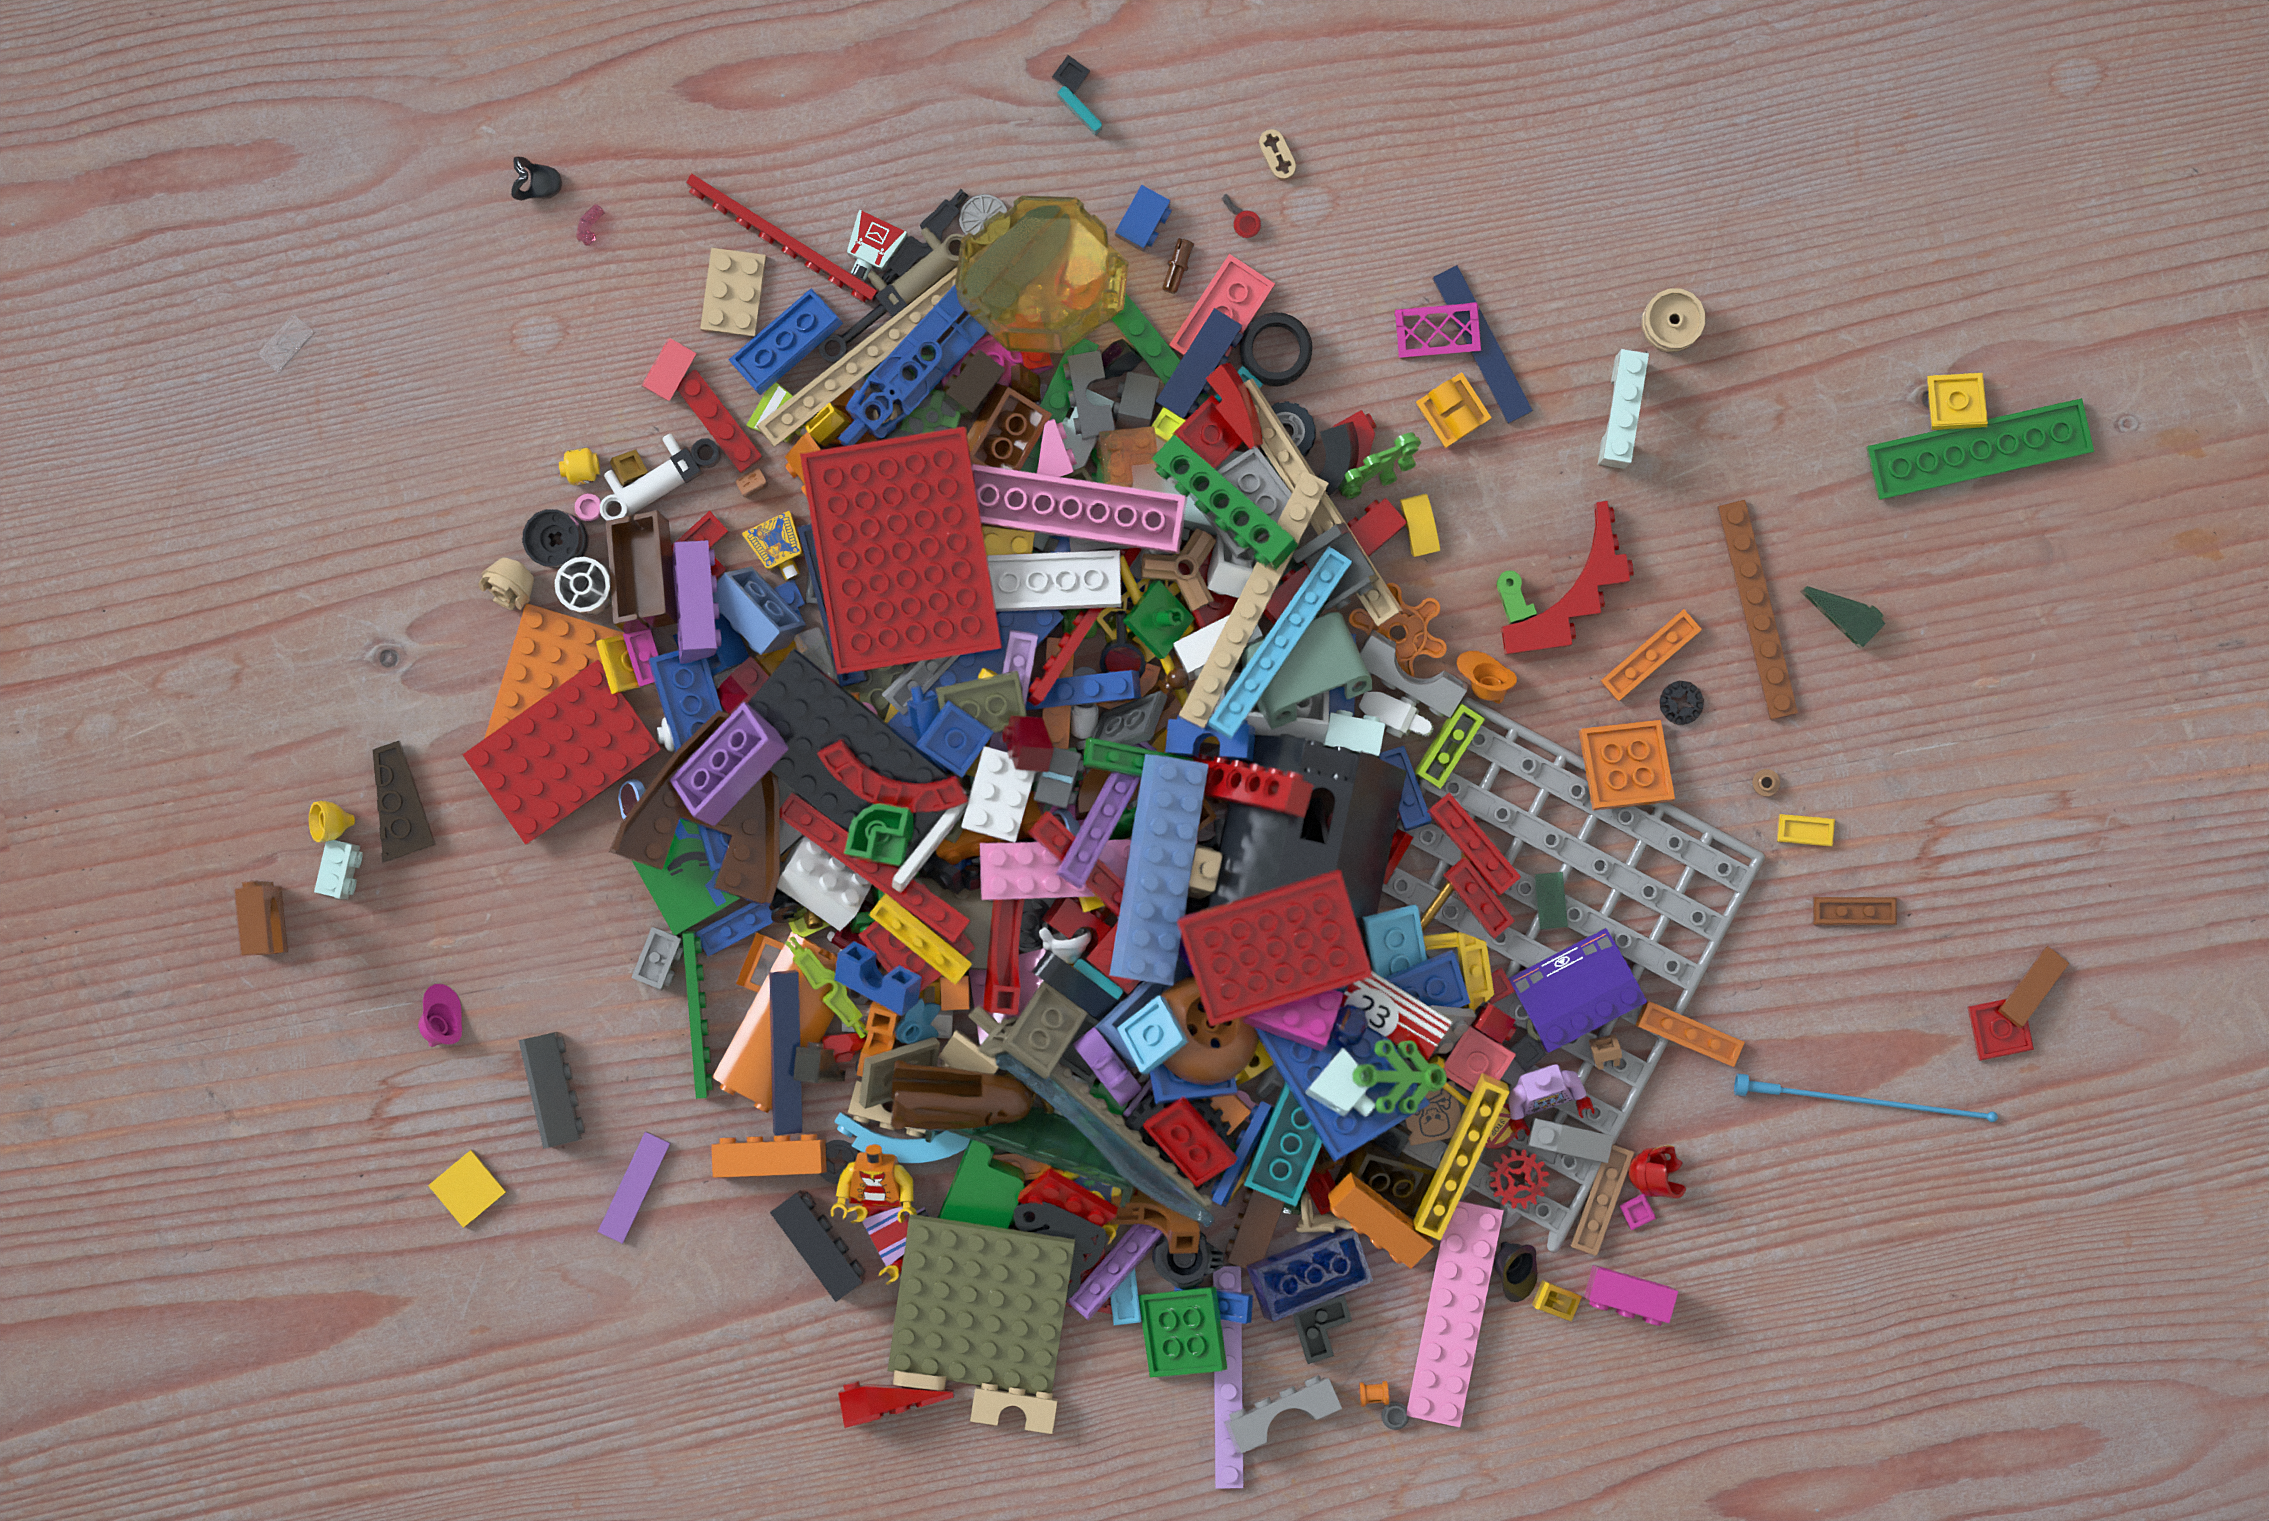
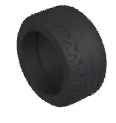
M1272 312L1259 316L1248 325L1241 339L1240 357L1242 364L1264 385L1278 387L1293 383L1304 374L1309 366L1313 350L1311 336L1301 321L1286 313ZM1282 327L1292 332L1297 338L1300 348L1299 357L1290 369L1283 372H1270L1263 369L1256 362L1253 355V343L1257 335L1266 328Z

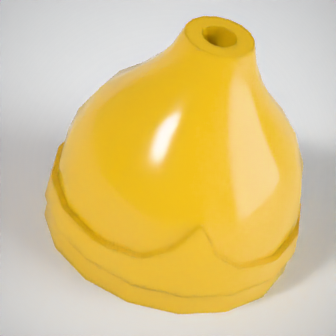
M317 801L311 805L309 829L313 840L316 842L324 843L335 840L346 829L355 824L354 815L345 812L333 802Z

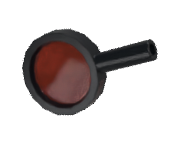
M1119 610L1116 612L1117 639L1110 641L1102 649L1099 662L1101 672L1111 673L1133 670L1139 671V678H1141L1145 672L1146 653L1139 643L1128 639L1127 625L1123 622L1127 612Z

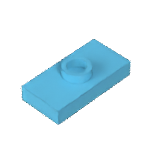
M1134 1268L1110 1296L1114 1325L1141 1322Z

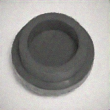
M1391 1402L1382 1410V1421L1389 1429H1401L1409 1420V1416L1406 1414L1407 1408L1400 1402Z

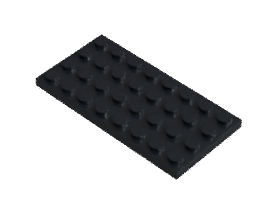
M796 648L788 654L747 702L749 706L778 731L789 748L769 770L848 833L853 818L857 817L864 809L871 807L872 803L855 795L851 789L846 787L841 781L839 782L825 767L817 754L818 751L843 739L850 751L864 765L892 780L906 783H932L952 777ZM947 810L913 813L912 841H908L904 862L922 843Z

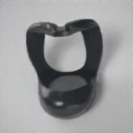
M514 157V169L519 174V178L514 181L511 188V195L515 200L523 201L530 198L547 199L559 193L562 187V179L556 169L546 165L533 164L524 157ZM529 171L531 177L530 186L526 191H522L520 188L528 180Z

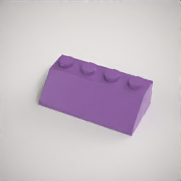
M708 541L675 542L672 562L680 664L713 656L717 646H721L720 629L715 630L714 620L719 619L718 603H713L712 594L717 592L716 576H711L710 566H715L714 549H709Z
M743 702L679 769L670 781L693 817L715 826L789 748L778 731L751 706Z

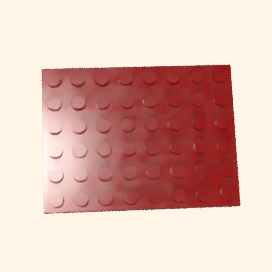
M966 427L800 454L837 674L1002 648Z

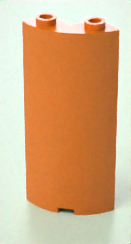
M791 932L787 939L788 941L794 936L803 949L806 947L810 949L824 967L836 972L837 954L827 951L811 940ZM784 945L770 972L797 970L799 973L802 1076L835 1015L823 1002V997L831 990L832 986L831 983H827L817 990L813 989L802 971L794 963L793 957L795 955L787 945ZM769 974L712 1077L721 1083L720 1089L731 1095L737 1092L755 1101L754 1106L766 1113H769L770 1109L773 1110Z

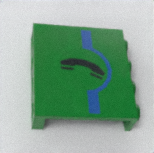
M679 819L662 870L632 861L674 936H678L691 926L740 899V897L713 889L720 869L710 870L698 826L686 820Z

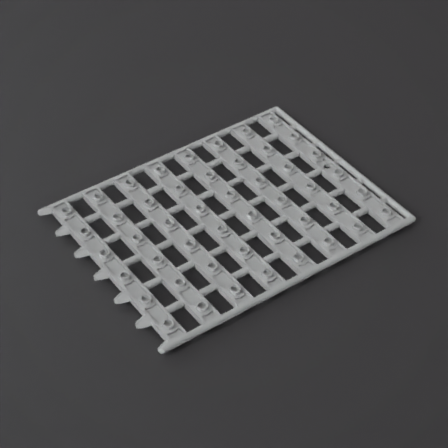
M1469 697L1463 698L1460 704L1503 727L1508 732L1503 737L1481 725L1466 748L1492 762L1479 786L1451 772L1441 789L1435 788L1425 780L1420 779L1418 784L1423 797L1426 791L1440 798L1450 792L1473 820L1476 816L1514 836L1504 856L1511 865L1514 863L1524 842L1563 862L1551 886L1513 867L1521 878L1509 887L1504 894L1538 911L1525 935L1508 927L1495 939L1491 938L1465 903L1452 896H1449L1434 919L1460 933L1462 932L1486 941L1488 948L1511 959L1512 961L1505 972L1507 978L1517 974L1521 966L1529 968L1557 953L1535 941L1547 917L1586 938L1607 928L1622 956L1635 963L1631 972L1637 982L1646 968L1684 989L1673 1009L1674 1012L1683 1015L1764 862L1765 855L1668 802L1649 804L1654 807L1651 815L1635 806L1593 811L1588 782L1563 769L1566 762H1569L1585 771L1583 757ZM1462 713L1453 729H1461L1465 734L1473 720L1467 718ZM1449 735L1438 752L1447 753L1452 742L1459 744L1461 740H1453ZM1520 736L1557 756L1554 763L1516 744L1517 737ZM1434 758L1426 773L1436 779L1444 767L1440 766L1441 763H1437ZM1501 768L1540 788L1528 812L1489 792ZM1549 794L1589 814L1577 838L1538 818ZM1664 813L1703 833L1700 841L1661 821ZM1400 819L1395 826L1394 833L1397 829L1404 831ZM1598 820L1637 839L1626 863L1586 843ZM1432 823L1406 831V833L1414 837L1410 844L1440 859L1428 884L1396 867L1386 885L1383 884L1382 888L1383 892L1405 904L1418 906L1420 918L1440 890L1437 888L1444 877L1443 874L1446 873L1450 865L1454 866L1461 860V851L1441 828ZM1714 839L1752 859L1749 866H1746L1710 846L1712 840ZM1647 845L1686 865L1674 889L1635 869ZM1573 868L1612 888L1600 912L1561 892ZM1696 871L1735 891L1723 915L1684 895ZM1489 885L1488 887L1491 889V891H1492V892L1495 894V896H1496L1497 893H1496V892L1492 889V887ZM1621 894L1661 914L1649 938L1609 918ZM1670 920L1710 940L1697 964L1658 944ZM1456 947L1454 953L1460 969L1458 952ZM1434 949L1426 950L1427 960L1442 954ZM1515 992L1493 1004L1516 1020L1514 1024L1527 1030V1023L1530 1018L1523 1009ZM1643 1005L1619 1017L1635 1025ZM1619 1017L1602 1025L1597 1036L1588 1032L1559 1047L1584 1060L1577 1073L1583 1085L1593 1066L1597 1067L1590 1050L1589 1040L1610 1035ZM1645 1030L1658 1037L1646 1062L1621 1049L1622 1058H1620L1619 1066H1614L1612 1060L1603 1062L1604 1069L1601 1070L1633 1086L1621 1110L1587 1093L1586 1096L1592 1100L1594 1114H1592L1591 1109L1586 1108L1582 1110L1584 1118H1581L1577 1111L1576 1100L1574 1099L1573 1101L1555 1106L1558 1111L1552 1122L1563 1124L1567 1115H1570L1604 1134L1614 1136L1612 1144L1615 1145L1669 1039ZM1536 1041L1540 1046H1542L1541 1041ZM1402 1058L1403 1061L1407 1064V1066L1412 1070V1072H1420L1417 1069V1067L1409 1061L1410 1058ZM1513 1058L1501 1079L1509 1083L1508 1088L1511 1091L1517 1086L1522 1075L1540 1070L1541 1068L1534 1065L1525 1072ZM1275 1064L1267 1068L1256 1089V1095L1260 1098L1267 1097L1277 1086L1283 1087L1285 1080ZM1455 1082L1456 1090L1469 1100L1472 1094L1458 1088L1459 1084ZM1458 1101L1462 1117L1466 1106ZM1405 1121L1399 1123L1406 1128ZM1522 1129L1517 1133L1518 1139L1514 1137L1507 1145L1520 1152L1522 1149H1525L1528 1156L1535 1153L1537 1155L1536 1163L1543 1161L1546 1166L1581 1184L1570 1207L1567 1208L1546 1196L1542 1197L1539 1195L1535 1196L1536 1205L1527 1201V1209H1523L1521 1203H1517L1516 1208L1512 1209L1511 1201H1508L1505 1205L1501 1204L1503 1196L1494 1197L1493 1193L1497 1188L1490 1187L1488 1184L1495 1181V1177L1490 1176L1489 1171L1496 1170L1481 1162L1488 1149L1486 1147L1481 1152L1460 1200L1462 1201L1474 1189L1501 1204L1500 1209L1504 1210L1502 1227H1511L1522 1215L1550 1230L1547 1243L1548 1250L1551 1253H1557L1593 1186L1601 1162L1527 1145L1528 1136H1526ZM1438 1140L1410 1146L1408 1141L1403 1153L1437 1169L1448 1144ZM1534 1168L1530 1172L1531 1182H1533L1536 1176ZM1501 1174L1500 1183L1503 1190H1505L1508 1184L1506 1176ZM1523 1177L1520 1182L1515 1180L1513 1184L1514 1186H1516L1518 1183L1529 1186V1184L1525 1182ZM1527 1190L1518 1191L1514 1197H1524L1530 1194V1192Z

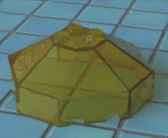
M1022 195L1013 201L1014 207L1003 214L999 211L983 223L984 228L975 235L968 233L961 238L955 282L958 303L1007 351L1064 353L1124 309L1129 262L1109 244L1107 225L1095 214L1091 216L1077 197Z

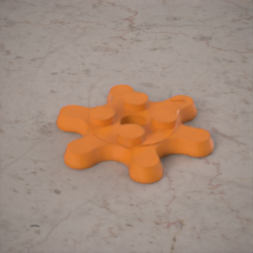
M1388 583L1386 585L1401 607V612L1377 626L1368 611L1356 608L1350 613L1349 621L1353 627L1364 630L1368 636L1373 629L1396 642L1395 653L1399 666L1407 674L1414 677L1413 660L1416 656L1427 654L1432 658H1441L1446 653L1447 646L1444 640L1432 636L1427 629L1429 621L1439 614L1440 604L1435 598H1426L1417 606H1408L1402 600L1401 588L1395 583ZM1401 625L1405 629L1406 635L1402 639H1395L1391 636L1390 629Z

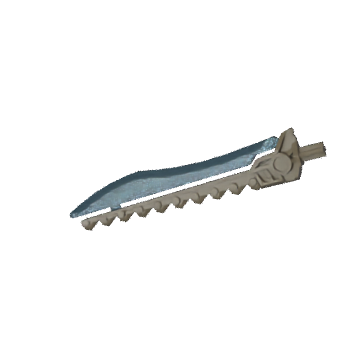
M980 1005L972 1011L969 1017L988 1034L982 1045L979 1046L978 1051L987 1057L995 1058V1063L999 1068L1008 1070L1068 1118L1099 1149L1123 1178L1159 1203L1203 1223L1205 1227H1209L1214 1222V1217L1207 1212L1212 1208L1213 1203L1210 1196L1199 1194L1195 1190L1196 1186L1190 1179L1182 1178L1177 1174L1178 1170L1174 1163L1164 1162L1160 1158L1161 1154L1156 1147L1147 1146L1142 1142L1143 1137L1139 1131L1129 1130L1125 1126L1126 1122L1121 1115L1110 1113L1107 1110L1108 1105L1104 1099L1094 1098L1090 1094L1091 1090L1086 1083L1075 1081L1072 1078L1073 1073L1069 1067L1056 1064L1050 1076L1044 1079L1001 1047L1018 1020L1016 1016L1010 1019L1004 1018L998 1023Z

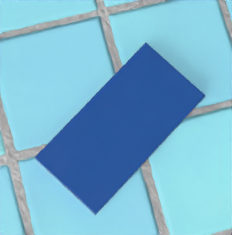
M811 288L728 360L755 391L761 395L837 330L843 322Z

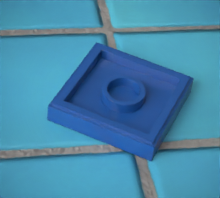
M948 700L916 746L960 777H963L992 737L994 731Z

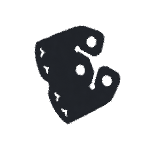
M1042 1202L1043 1205L1038 1203L1021 1204L1014 1209L1015 1224L1020 1230L1028 1231L1048 1224L1050 1226L1049 1230H1041L1034 1233L1075 1239L1069 1278L1072 1282L1068 1285L1067 1303V1300L1075 1295L1080 1287L1081 1272L1092 1268L1099 1260L1106 1242L1105 1229L1046 1202ZM1025 1212H1033L1035 1220L1033 1222H1026L1023 1219ZM1096 1235H1099V1237L1096 1239L1097 1244L1095 1245L1091 1238L1095 1237ZM1091 1253L1092 1255L1088 1256L1087 1260L1084 1262L1083 1254Z

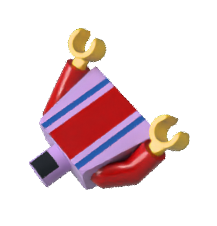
M866 1203L861 1206L850 1207L847 1212L854 1210L857 1212V1219L850 1222H863L886 1265L879 1272V1276L887 1272L890 1274L891 1279L886 1285L893 1283L902 1272L910 1217L909 1212L904 1211L905 1220L903 1223H900L897 1214L903 1208V1205L896 1207ZM925 1207L917 1210V1215L930 1217Z

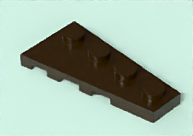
M396 741L373 749L382 863L436 845L401 742Z

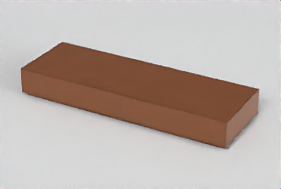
M1813 897V925H1897V897Z
M2049 946L2045 947L1998 1011L2017 1027H2023L2069 965V962Z

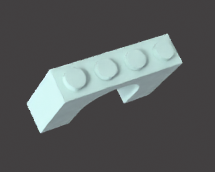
M1621 349L1615 356L1611 384H1614L1613 399L1607 430L1601 440L1598 465L1625 469L1632 461L1649 357L1648 353Z

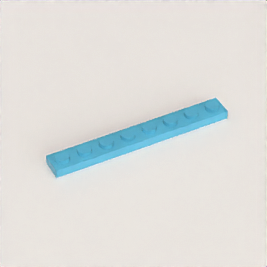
M1331 547L1326 549L1216 709L1207 725L1230 740L1232 739L1350 567L1351 560Z

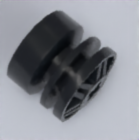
M545 509L535 513L527 521L523 529L522 543L526 554L534 562L545 567L560 569L567 561L573 558L584 557L588 549L589 536L585 525L578 517L557 509ZM555 535L561 536L562 545L556 544Z

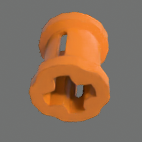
M1382 1381L1381 1384L1365 1385L1364 1382H1359L1361 1407H1366V1404L1375 1403L1389 1405L1387 1381Z

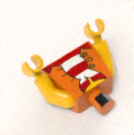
M877 1144L867 1146L865 1149L866 1153H858L856 1161L850 1162L840 1174L836 1192L838 1201L831 1209L832 1217H834L836 1207H841L844 1210L843 1219L847 1216L848 1206L846 1199H849V1204L869 1203L872 1205L901 1207L903 1202V1208L897 1214L900 1223H903L905 1220L904 1211L917 1215L916 1209L911 1206V1202H914L913 1178L902 1165H899L897 1156L894 1154H882L881 1146Z

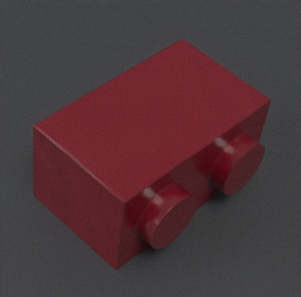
M1011 715L1008 726H1005L1003 729L1002 738L1003 742L1007 744L1008 757L1012 759L1015 770L1048 772L1054 748L1043 718Z

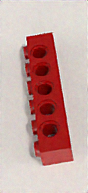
M1200 753L1199 757H1188L1192 758L1193 762L1208 764L1203 796L1304 817L1313 785L1304 782L1303 775L1288 771L1287 776H1285V772L1274 768H1269L1268 772H1266L1267 768L1251 764L1250 768H1248V764L1232 760L1230 765L1229 760L1220 757H1214L1213 761H1211L1212 757Z

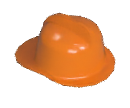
M1466 651L1457 658L1459 671L1471 681L1472 690L1480 699L1500 704L1503 702L1508 689L1516 685L1517 677L1515 673L1486 653Z

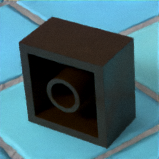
M980 349L975 355L972 352L967 355L959 368L962 371L960 375L956 376L953 374L943 389L945 392L943 401L968 420H970L1000 381L1006 370Z

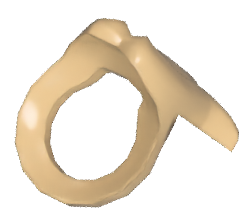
M1308 1193L1302 1194V1218L1297 1223V1232L1335 1233V1228L1352 1229L1350 1222L1344 1218L1339 1219L1333 1213L1314 1215L1310 1195Z

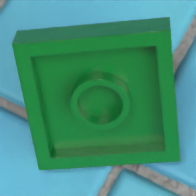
M1157 580L1152 582L1123 622L1158 659H1164L1174 647L1173 643L1180 639L1195 618Z

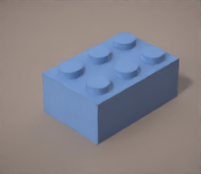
M752 566L724 573L717 582V592L712 593L713 603H718L719 613L723 614L730 621L731 627L736 632L741 633L748 641L750 648L760 655L787 648L806 626V623Z

